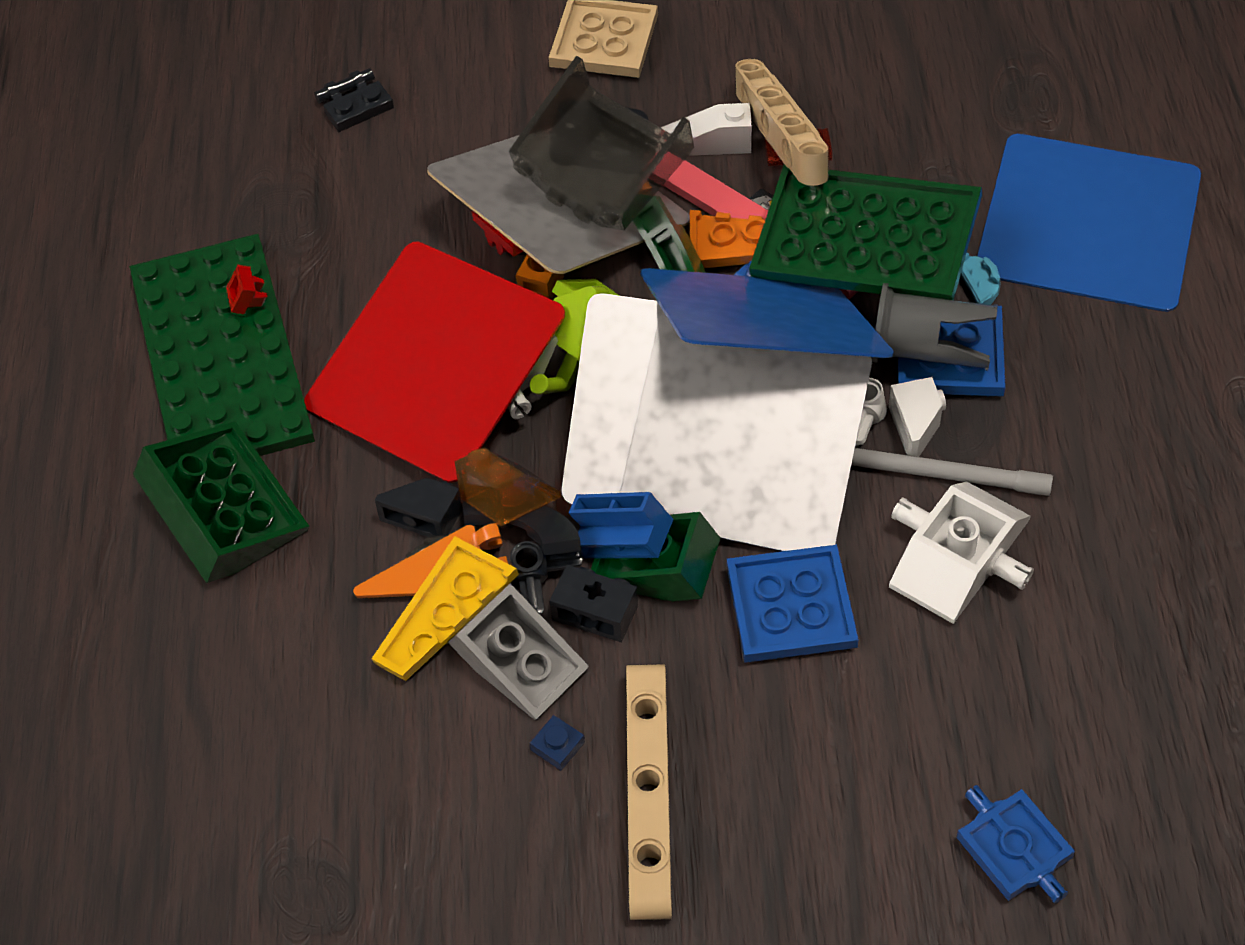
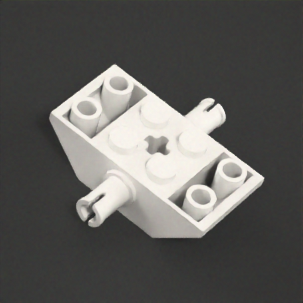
M967 481L951 485L930 513L907 501L905 498L899 500V503L896 504L892 512V519L902 522L916 530V532L912 536L889 583V588L953 624L989 575L996 574L1023 590L1033 574V568L1027 567L1005 554L1029 522L1030 515Z

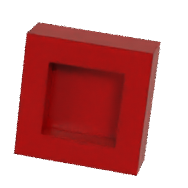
M237 265L226 287L232 313L245 314L248 307L262 306L267 298V293L260 292L264 285V280L253 276L250 266Z

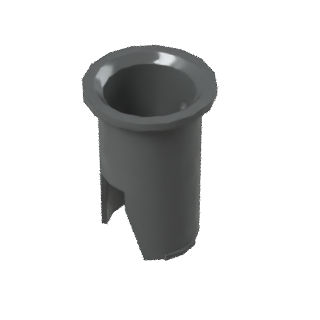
M883 283L876 331L894 350L892 357L982 368L984 371H988L990 364L989 355L953 341L938 340L941 322L959 324L994 320L997 316L998 304L993 306L898 294L889 289V283ZM872 357V363L878 364V360L882 358Z

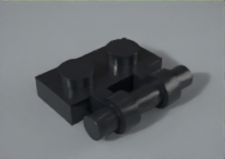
M370 68L362 72L358 70L351 72L348 78L336 83L330 81L324 84V88L314 92L319 104L326 100L331 101L324 104L323 107L326 116L338 132L394 108L393 99L379 81L370 85L366 84L375 80V76ZM355 89L354 92H351L344 96L341 95L349 90Z

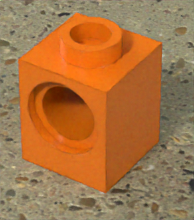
M528 254L516 273L517 285L551 300L555 295L552 290L557 280H563L564 274H555L548 271Z

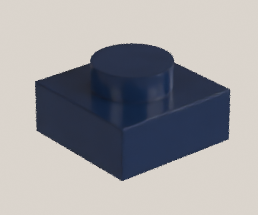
M553 715L529 743L530 750L562 771L583 746L585 737L582 733Z

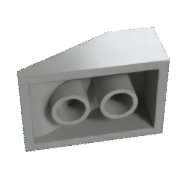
M511 584L503 589L448 642L478 674L534 720L589 667Z

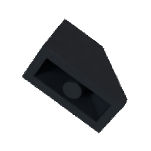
M423 478L378 494L375 499L380 521L436 540H441L449 535L463 510L459 488L447 481H436L430 478Z

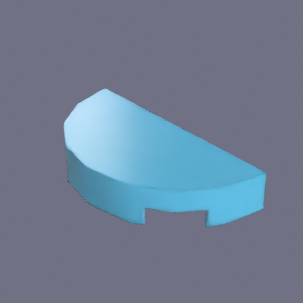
M966 253L960 276L977 304L991 305L999 295L1001 285L997 266L987 257L983 259L977 256H969V253Z

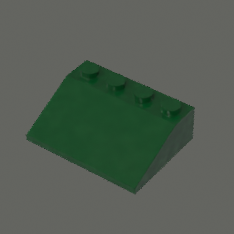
M235 421L142 448L133 475L206 583L240 572L308 531L310 527Z

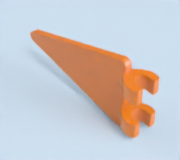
M497 523L486 525L475 531L473 525H466L357 585L353 592L357 598L414 596L454 536L482 550H491L503 546ZM506 556L498 558L508 564Z

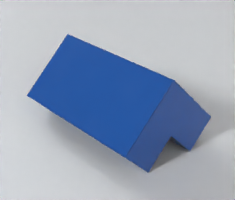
M651 492L576 494L569 511L570 516L580 525L578 534L581 542V555L584 558H658L673 522V518Z

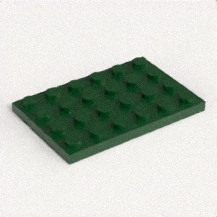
M784 165L749 267L750 275L755 278L881 294L883 283H889V289H892L894 293L954 301L982 198V187L828 170V179L825 183L811 186L800 183L792 171Z

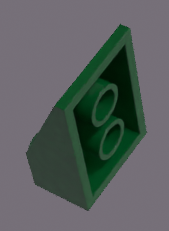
M701 512L670 514L673 522L658 558H594L591 570L611 579L621 578L628 581L631 585L637 586L638 595L667 601L702 599L721 537Z

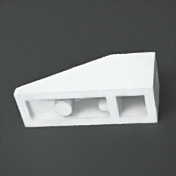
M750 103L717 104L656 129V157L665 149L678 156L751 153L752 125Z

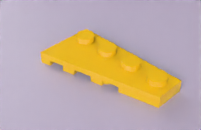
M454 536L372 657L373 662L402 680L407 681L519 575L517 568Z

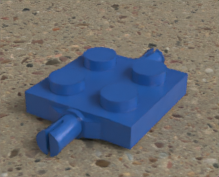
M978 785L973 786V789L970 788L966 792L965 797L979 813L974 821L958 830L956 838L1005 898L1009 901L1027 888L1037 885L1041 886L1054 904L1065 898L1068 892L1056 880L1053 873L1057 868L1072 859L1075 851L1027 794L1021 789L1005 800L992 803Z

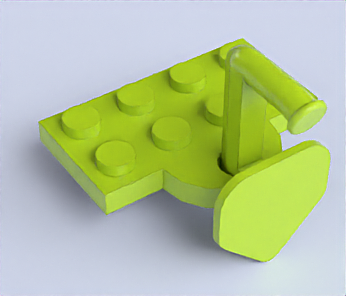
M557 280L552 290L557 297L553 301L560 303L564 307L565 318L556 331L555 336L558 339L557 345L567 351V354L556 377L547 378L543 374H537L531 378L530 390L534 394L566 392L570 390L578 375L588 302L592 296L600 293L618 295L598 280Z

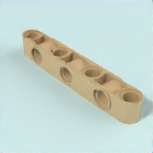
M745 59L737 62L735 65L736 95L741 103H750L751 119L785 166L792 171L800 183L811 186L825 183L828 179V146L820 137L817 129L763 62L756 59Z
M665 664L627 665L630 920L672 919ZM643 714H652L655 716L652 719L647 720L640 718V716ZM646 784L657 786L653 791H643L640 789V787ZM645 858L659 860L658 864L651 867L644 866L640 862Z

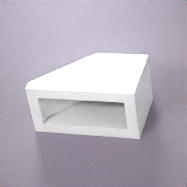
M932 377L891 385L889 409L908 456L919 457L940 426L942 411L946 410L944 393L941 389L937 390Z

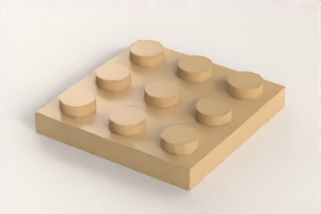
M568 0L549 55V67L640 78L657 20L658 6L614 0Z

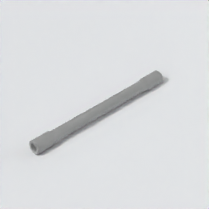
M860 448L854 449L851 463L852 466L962 482L967 481L969 483L1009 488L1018 492L1050 496L1053 480L1052 474L1024 470L1012 471Z

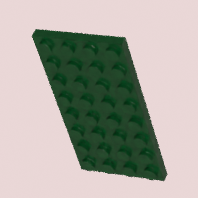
M259 234L129 266L167 440L235 421L260 456L315 442ZM237 265L250 266L252 275L264 280V285L260 292L267 293V298L262 306L248 307L245 314L231 312L226 290Z

